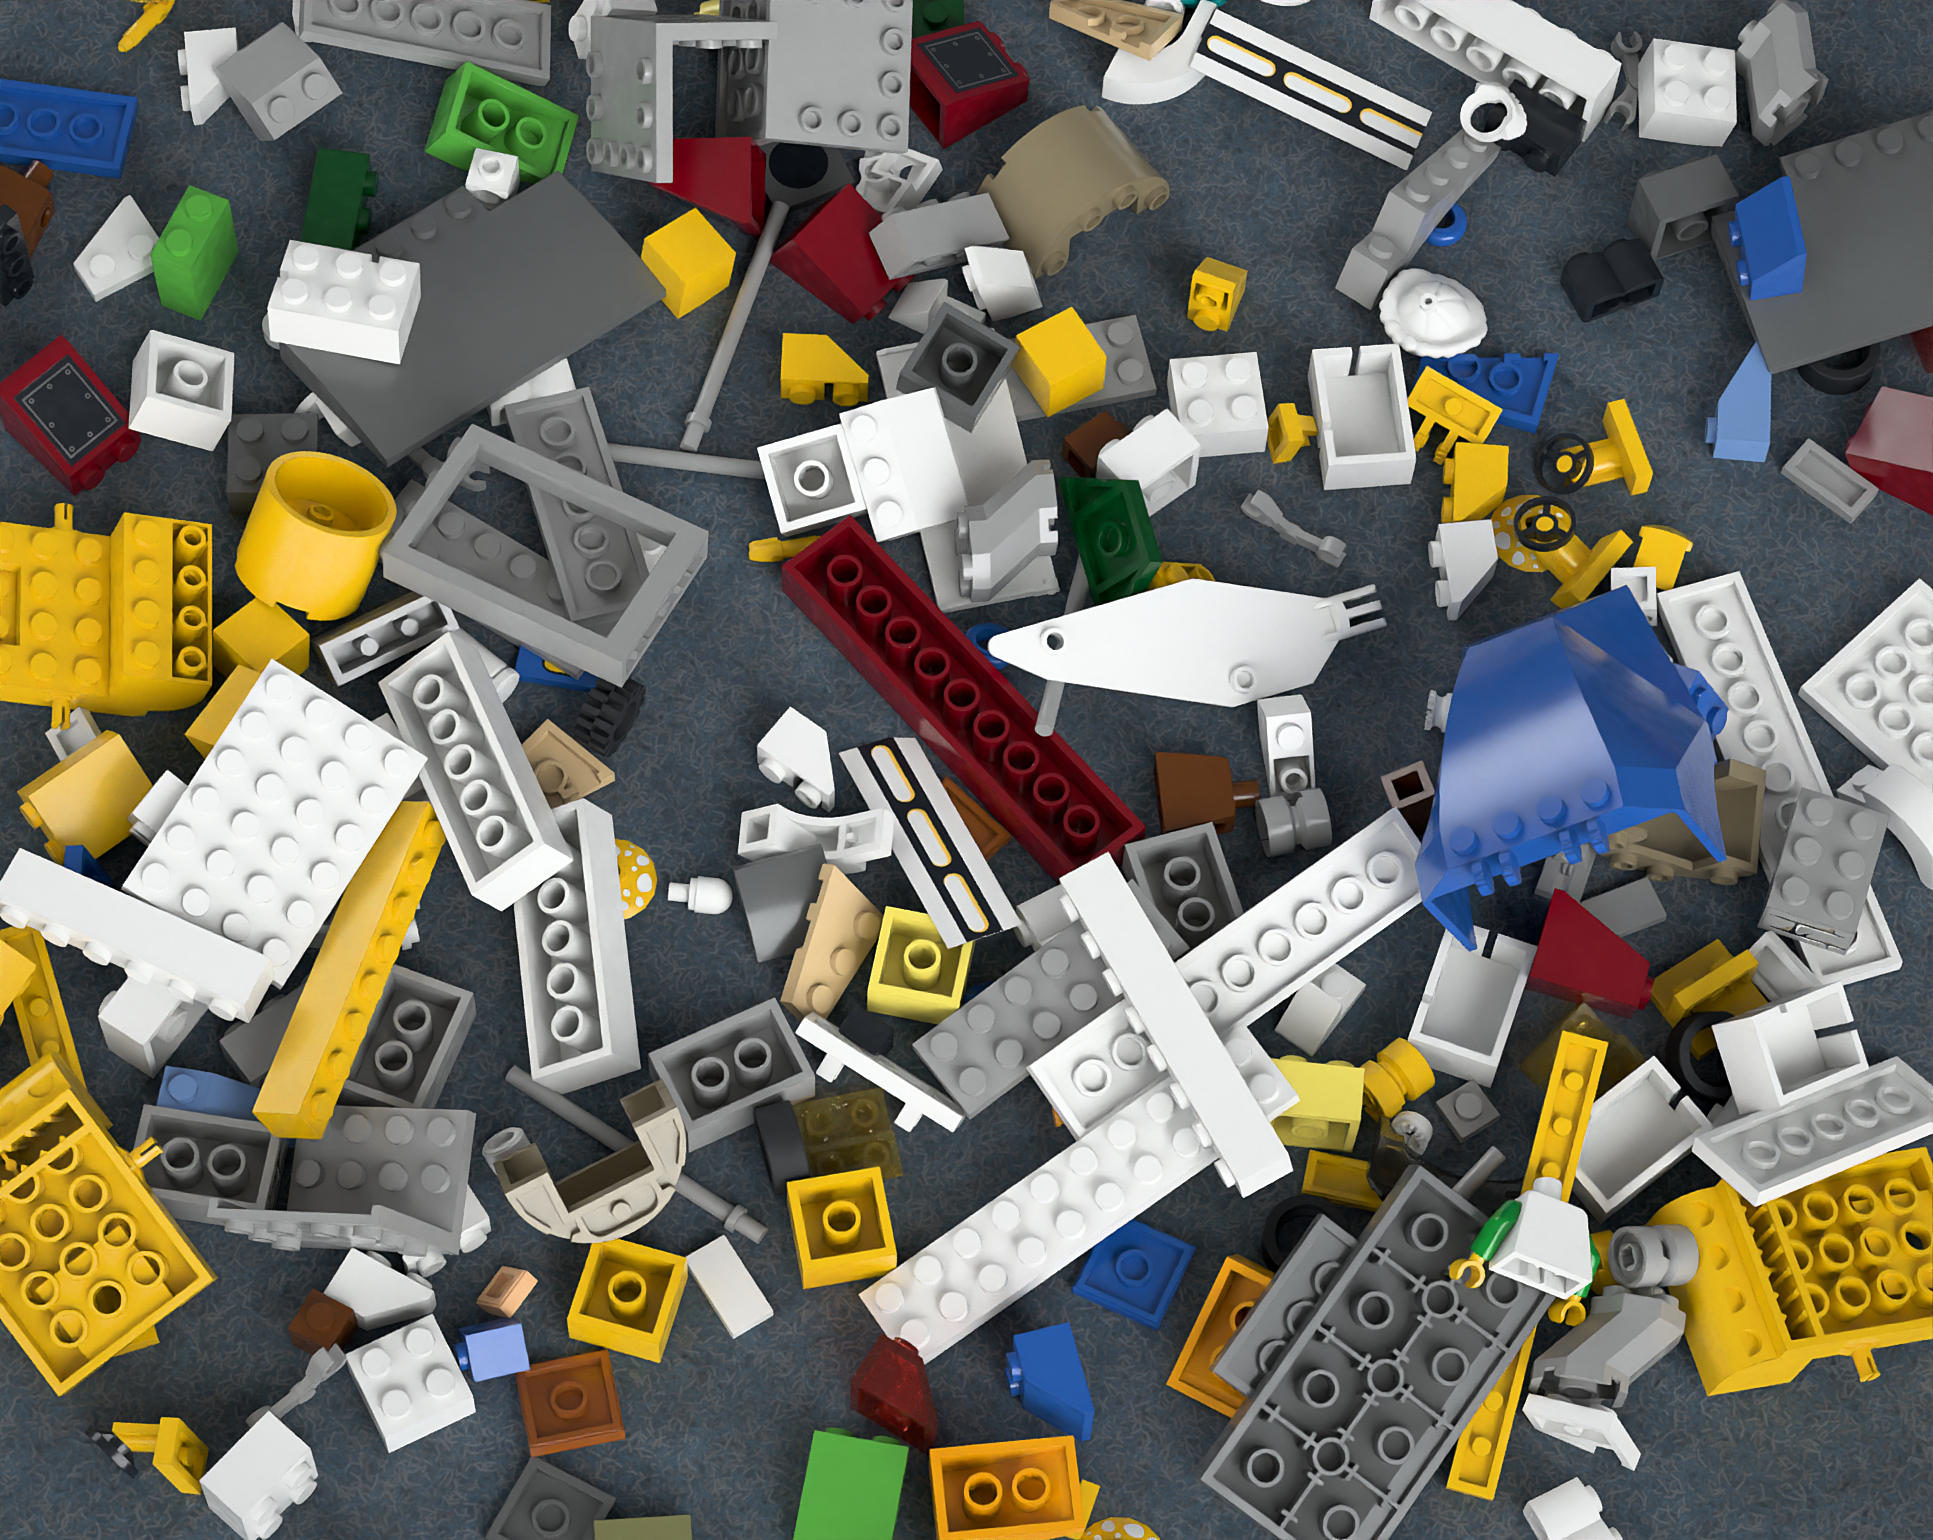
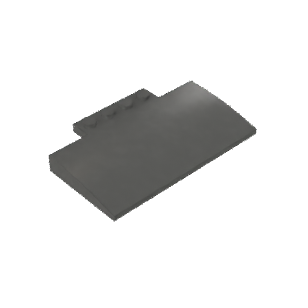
M1933 111L1780 157L1779 167L1783 177L1790 176L1807 252L1803 288L1800 293L1750 301L1747 285L1740 286L1737 278L1736 260H1741L1739 247H1731L1728 235V222L1734 221L1735 210L1712 217V238L1755 342L1757 341L1767 369L1772 374L1933 326Z
M559 171L554 172L491 211L482 205L464 186H461L353 250L354 252L371 254L372 262L379 263L381 256L420 263L421 298L400 364L279 342L280 357L302 382L388 468L666 297V289L613 226Z
M1409 1165L1358 1239H1355L1324 1214H1317L1208 1370L1246 1398L1191 1477L1276 1540H1388L1556 1296L1489 1270L1490 1261L1487 1260L1482 1264L1485 1270V1278L1480 1286L1476 1288L1465 1287L1467 1280L1471 1276L1469 1266L1464 1269L1462 1276L1458 1280L1451 1279L1449 1276L1450 1266L1458 1259L1470 1258L1473 1253L1470 1247L1484 1224L1489 1220V1217L1421 1165Z

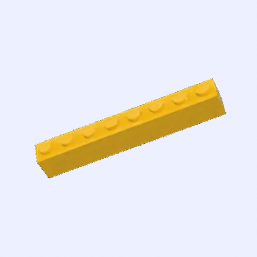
M400 802L346 887L252 1110V1113L274 1137L321 1140L328 1121L333 1115L340 1092L350 1074V1069L359 1046L366 1035L371 1017L382 996L383 988L399 955L400 947L410 923L414 919L415 911L426 884L430 880L438 855L446 841L442 826L434 808L429 802Z

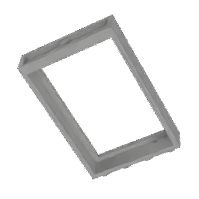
M471 424L462 438L456 437L448 450L447 460L440 470L435 468L430 473L425 484V491L419 500H413L409 503L404 512L402 524L396 533L390 532L384 539L380 548V557L383 558L384 578L622 688L706 560L709 531ZM475 460L667 547L607 638L414 549Z

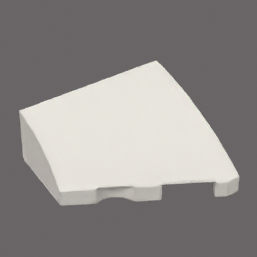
M911 149L902 154L865 151L864 158H860L859 172L862 178L856 186V190L880 216L900 206H904L906 211L912 210L919 205L943 169L938 159ZM913 165L907 180L900 178L901 170Z

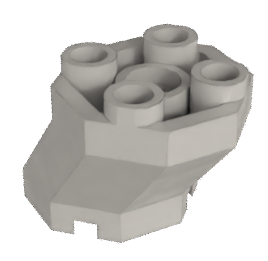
M1776 0L1763 19L1759 22L1756 20L1749 22L1738 36V40L1742 45L1735 53V71L1745 79L1752 135L1764 146H1769L1770 143L1773 145L1778 144L1806 120L1808 116L1803 111L1806 109L1808 102L1816 107L1823 98L1829 80L1816 69L1808 12L1797 2H1790L1789 0Z
M1049 459L1032 460L986 503L977 506H965L964 512H957V529L954 531L956 556H961V570L958 572L960 597H970L971 602L990 601L1038 556L1056 555L1058 530L1051 531L1050 525H1054V519H1058L1054 473L1053 469H1050L1051 463Z
M1612 1285L1604 1287L1602 1296L1591 1298L1583 1323L1574 1327L1534 1361L1530 1371L1528 1391L1536 1394L1540 1387L1545 1390L1544 1397H1547L1548 1394H1558L1566 1397L1574 1404L1590 1407L1591 1404L1601 1405L1602 1400L1612 1399L1611 1408L1622 1407L1628 1395L1629 1385L1679 1343L1684 1333L1686 1313L1678 1309L1679 1300L1667 1294H1654L1651 1297L1632 1294L1631 1290L1622 1286Z

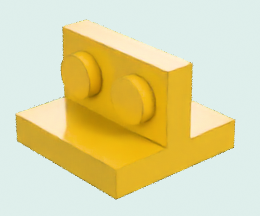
M1716 939L1657 976L1650 999L1672 1028L1682 1018L1696 1012L1726 1011L1737 1016L1768 1003L1751 981L1759 964L1748 949L1733 957L1719 939ZM1705 1028L1699 1031L1693 1038L1690 1051L1698 1061L1718 1049L1712 1028Z

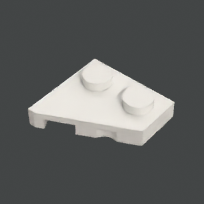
M131 195L121 201L73 263L75 271L96 302L154 272L150 254L159 237Z
M1529 1393L1522 1410L1535 1429L1593 1454L1597 1446L1614 1450L1622 1462V1466L1633 1471L1635 1470L1641 1453L1612 1409L1600 1404H1591L1590 1407L1577 1405L1558 1394H1548L1547 1397Z

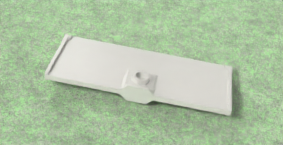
M919 342L885 348L876 352L887 399L905 395L896 389L899 373ZM1006 378L972 433L945 418L970 505H983L1027 465ZM957 520L919 532L936 604L943 613L1030 596L1054 595L1060 591L1051 557L1038 556L990 601L971 602L970 597H960L958 572L961 570V556H956L954 538Z

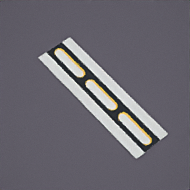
M1218 9L1215 10L1189 66L1404 170H1407L1432 114L1431 111Z
M888 737L839 753L869 809L874 810L884 807L895 814L892 850L948 949L1022 925L916 738Z

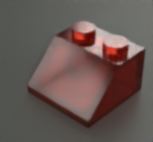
M881 1333L851 1379L850 1408L929 1456L930 1449L936 1448L938 1420L923 1358L918 1355V1349L907 1340L900 1337H895L892 1340Z

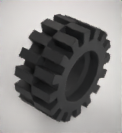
M629 677L622 688L599 678L595 689L592 688L590 690L587 702H584L581 707L582 713L577 716L576 723L578 724L573 729V734H575L573 739L604 757L612 756V753L618 750L620 742H623L626 738L628 731L634 726L635 718L639 717L641 712L639 708L644 704L645 700L643 698L646 694L645 686Z

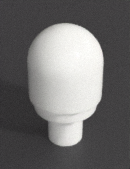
M698 876V878H691L690 884L672 882L669 884L668 901L687 902L688 910H694L695 913L720 914L726 911L732 903L733 893L731 887L727 882L719 878Z

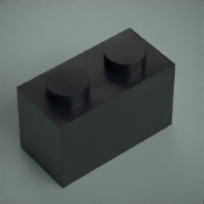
M1514 79L1508 89L1509 93H1513L1515 99H1518L1519 104L1523 106V112L1526 114L1527 121L1526 130L1520 137L1504 140L1502 138L1493 143L1500 146L1501 151L1510 150L1524 158L1525 163L1532 170L1540 173L1546 171L1555 177L1582 142L1587 121ZM1496 103L1488 113L1484 133L1496 130L1501 125L1504 117L1507 116V108L1503 103Z

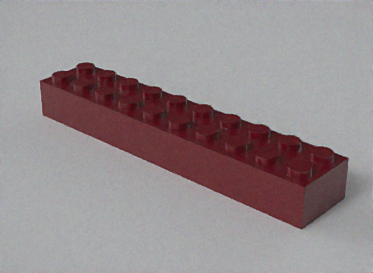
M851 515L782 565V591L1058 885L1061 884L1059 878L1109 852L1119 868L1123 863L1125 845L1144 840L1146 826L1054 729L1050 736H1041L1036 733L1035 726L1039 713Z

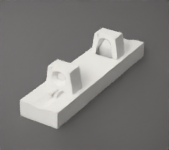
M812 1012L804 1017L795 1033L827 1053L816 1074L832 1082L833 1079L837 1078L844 1065L885 1089L905 1102L894 1123L908 1132H911L923 1114L951 1132H954L961 1125L966 1115L953 1099L883 1055L874 1056L841 1035L838 1032L839 1028L818 1014Z

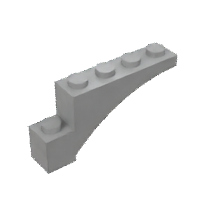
M1462 128L1389 191L1372 232L1352 248L1335 288L1369 310H1372L1383 300V292L1388 287L1390 281L1397 277L1400 271L1405 270L1419 248L1449 209L1496 159L1501 147L1493 142L1474 140Z

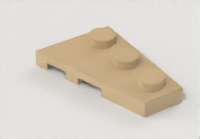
M1052 0L1050 2V19L1148 61L1152 60L1182 30L1183 14L1123 0Z
M549 719L522 744V748L550 809L579 800L615 781V773Z
M822 864L818 879L823 881L818 900L817 903H810L806 920L810 921L804 945L795 951L780 1000L800 1022L812 1012L827 1019L878 939L884 915L833 864Z

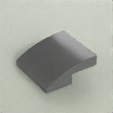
M821 844L732 868L741 908L746 916L753 951L758 963L793 954L797 948L804 945L810 921L806 920L810 903H817L823 883L818 877L822 864H827Z

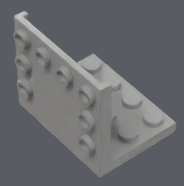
M720 0V16L778 22V39L762 40V48L722 46V48L718 49L715 138L752 137L759 146L771 142H783L895 154L908 152L913 0Z
M711 14L591 16V52L588 53L586 58V70L588 76L591 77V95L588 96L586 102L587 116L591 121V138L587 142L586 153L587 159L591 164V171L653 183H673V45L702 49H719L722 46L762 48V40L778 39V22Z
M335 1106L333 1115L328 1121L321 1140L296 1138L287 1211L251 1210L218 1198H210L207 1217L225 1223L224 1231L246 1234L249 1240L272 1243V1248L280 1250L300 1251V1247L345 1250L354 1248L356 1250L398 1252L402 1255L425 1257L427 1253L459 1255L476 1113L469 1110Z

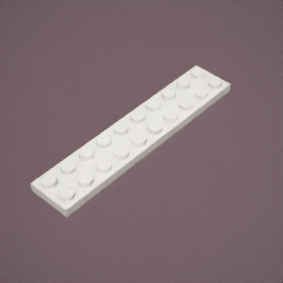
M1740 571L1657 593V610L1679 664L1700 671L1729 708L1725 727L1721 733L1716 735L1713 741V747L1719 761L1731 758L1766 770L1758 857L1770 884L1789 819L1801 788L1834 796ZM1871 885L1869 886L1856 934L1846 955L1792 939L1803 964L1823 985L1841 981L1842 985L1850 984L1899 970L1903 963Z
M1396 807L1387 811L1174 962L1220 1040L1243 1024L1246 1027L1422 901L1415 869V861L1421 842ZM1125 998L1026 1067L1076 1141L1171 1076L1167 1069L1159 1072L1146 1049L1152 1043L1145 1031L1137 1035L1124 1012V1009L1130 1007Z
M1245 1024L1221 1040L1269 1122L1300 1101L1296 1091ZM1171 1076L859 1294L912 1373L1219 1158L1213 1146L1204 1149L1191 1126L1197 1119L1190 1107L1182 1111L1169 1089V1085L1174 1083Z

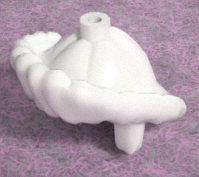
M1411 268L1400 271L1397 277H1394L1384 290L1383 300L1379 303L1381 310L1380 320L1385 326L1386 334L1392 338L1394 344L1399 343L1403 350L1413 355L1429 356L1437 359L1440 357L1450 358L1478 346L1488 331L1484 307L1468 288L1455 279L1447 278L1440 274H1433L1424 269Z

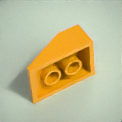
M1239 1254L1226 1257L1166 1385L1230 1418L1234 1416L1246 1397L1208 1369L1276 1273Z
M1074 1435L930 1449L928 1467L936 1540H1049L1085 1531Z

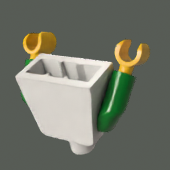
M1541 1177L1534 1181L1533 1190L1526 1191L1515 1200L1504 1202L1489 1218L1470 1247L1473 1251L1470 1258L1454 1261L1450 1266L1449 1276L1451 1279L1458 1280L1462 1276L1464 1269L1469 1266L1471 1276L1467 1280L1465 1287L1476 1288L1483 1283L1485 1278V1270L1482 1264L1485 1260L1490 1261L1489 1270L1557 1296L1558 1298L1554 1299L1548 1308L1549 1319L1557 1323L1563 1322L1568 1309L1565 1323L1577 1326L1583 1323L1586 1318V1311L1580 1300L1581 1297H1587L1600 1262V1256L1589 1233L1588 1217L1585 1211L1561 1201L1562 1183L1559 1180L1551 1177Z

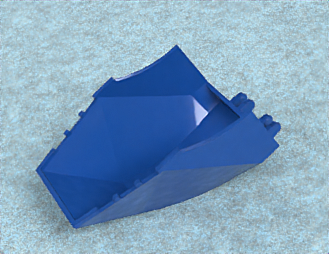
M1627 585L1462 647V665L1449 707L1442 758L1430 819L1415 861V869L1423 905L1469 952L1478 949L1471 913L1469 885L1475 883L1481 896H1487L1494 893L1495 890L1492 877L1502 874L1509 886H1515L1522 883L1521 866L1560 852H1564L1569 864H1576L1582 861L1580 845L1590 842L1597 854L1609 852L1608 835L1659 816L1676 813L1718 863L1727 860L1715 795L1714 764H1717V759L1708 723L1689 694V690L1670 661V657L1651 628V624Z

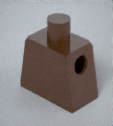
M33 161L22 175L6 166H0V207L6 204L17 212L29 259H31L56 211L52 194L46 188L54 178V174L46 165L39 161Z
M1155 752L1153 775L1161 835L1209 822L1213 823L1217 835L1232 832L1236 818L1235 808L1255 807L1256 800H1259L1258 781H1232L1230 764L1226 757Z

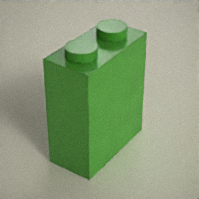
M190 185L187 188L150 254L161 306L201 321L239 253L229 200Z
M827 1428L825 1432L814 1430L793 1540H894L908 1465L909 1447L901 1446L899 1440L887 1436H875L872 1440L856 1438L852 1432L841 1428Z

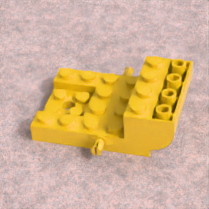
M59 503L54 506L55 520L54 527L52 528L0 522V701L52 707L51 727L58 729L60 725V730H66L71 727L70 709L75 710L78 707L87 709L89 712L133 717L145 716L148 711L185 709L204 699L212 687V524L124 512L111 536L89 534L73 529L74 507L71 504H67L64 509L65 503Z
M51 1050L0 1089V1319L60 1397L96 1372L104 1363L176 1308L181 1307L218 1279V1277L145 1181L141 1168L164 1152L160 1145H156L143 1155L144 1152L158 1143L157 1140L150 1136L130 1153L120 1147L107 1131L113 1124L58 1051ZM105 1285L115 1287L121 1294V1305L114 1313L103 1312L96 1303L97 1292Z
M1926 1147L1884 1153L1756 1207L1722 1178L1714 1187L1691 1192L1666 1204L1646 1224L1650 1227L1681 1224L1693 1233L1697 1242L1699 1261L1694 1277L1684 1285L1667 1287L1670 1295L1679 1300L1678 1309L1686 1313L1684 1334L1707 1396L1788 1383L1812 1359L1834 1355L1851 1356L1860 1376V1381H1871L1880 1376V1372L1871 1354L1872 1349L1933 1339V1163ZM1905 1232H1910L1914 1236L1919 1237L1923 1243L1924 1250L1913 1248L1907 1242Z

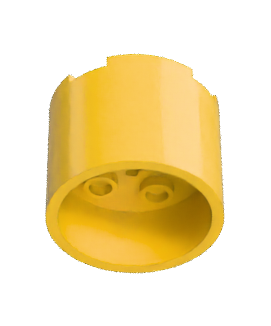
M313 451L291 452L278 457L268 467L237 548L235 569L238 577L252 594L271 607L280 602L286 606L306 611V618L309 620L327 621L349 616L359 608L380 558L381 545L390 533L395 521L397 509L393 496L386 486L372 473L341 457Z

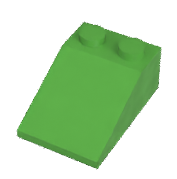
M466 61L445 81L424 152L459 169L468 171L470 170L476 148L518 156L520 181L536 184L556 171L563 174L579 115Z

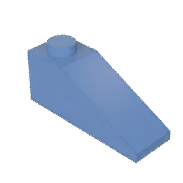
M1757 341L1718 400L1715 416L1707 417L1705 443L1713 444V458L1765 462L1770 445L1772 372H1769Z
M166 1066L156 1106L260 1122L252 1113L261 1088L211 1072ZM286 1138L288 1147L295 1148L296 1138Z

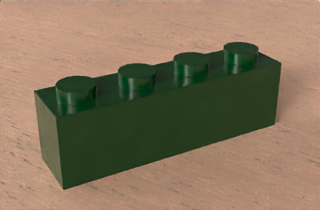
M318 148L300 242L353 251L361 246L359 245L361 234H369L371 226V208H366L368 197H376L379 183V173L372 171L370 154Z

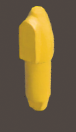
M150 0L143 7L144 14L123 34V38L118 43V50L120 52H128L136 46L156 25H159L167 17L175 0Z
M814 535L781 541L774 537L753 541L748 545L749 559L757 562L782 561L785 558L794 557L821 536Z

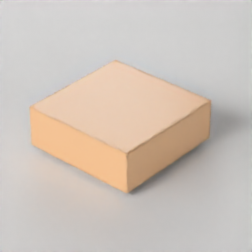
M503 1266L479 1296L476 1304L489 1314L511 1318L538 1280L526 1270Z

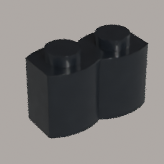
M1641 238L1631 240L1618 239L1610 243L1603 252L1591 254L1582 252L1574 255L1564 266L1560 279L1562 287L1583 323L1591 322L1615 313L1620 309H1625L1659 296L1664 282L1662 274Z

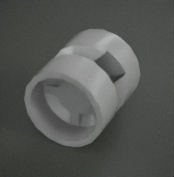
M1320 788L1294 792L1291 801H1287L1281 795L1256 800L1255 815L1261 840L1269 838V840L1261 841L1267 857L1293 853L1297 844H1301L1306 850L1331 845V821L1327 803Z
M1681 1224L1622 1227L1613 1234L1609 1243L1608 1262L1610 1271L1617 1283L1625 1288L1684 1285L1694 1277L1698 1269L1699 1252L1697 1242L1693 1233Z

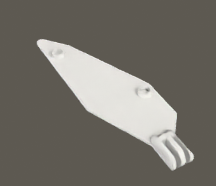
M1192 578L996 635L989 640L988 650L992 656L1047 680L1232 708L1314 683L1339 640L1386 627L1387 622L1385 617L1350 627V619L1382 609L1380 600L1347 610L1343 604L1376 593L1377 590L1374 584L1331 597L1321 598ZM1049 635L1053 636L1057 641L1056 650L1051 649L1047 644Z

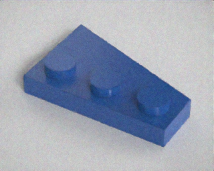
M1504 353L1503 358H1478L1475 354H1456L1450 358L1440 357L1438 359L1429 356L1421 357L1411 392L1424 369L1428 366L1503 409L1496 423L1536 434L1559 353H1544L1543 358H1521L1520 353Z

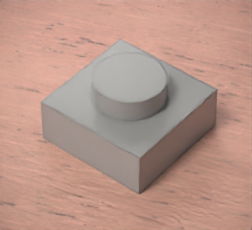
M1474 1079L1436 1101L1434 1106L1460 1143L1489 1127L1500 1118V1114Z

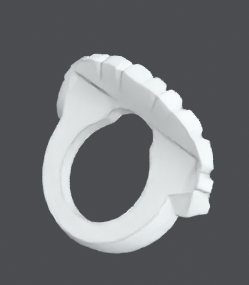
M1486 81L1476 83L1475 93L1466 99L1460 112V120L1464 131L1471 138L1480 142H1494L1502 138L1504 140L1515 139L1525 132L1527 126L1523 106L1519 104L1518 99H1515L1513 93H1509V89L1506 86H1501L1498 82L1491 81L1488 83ZM1485 103H1503L1507 108V116L1504 117L1501 125L1496 130L1481 133L1472 127L1471 116L1477 107Z

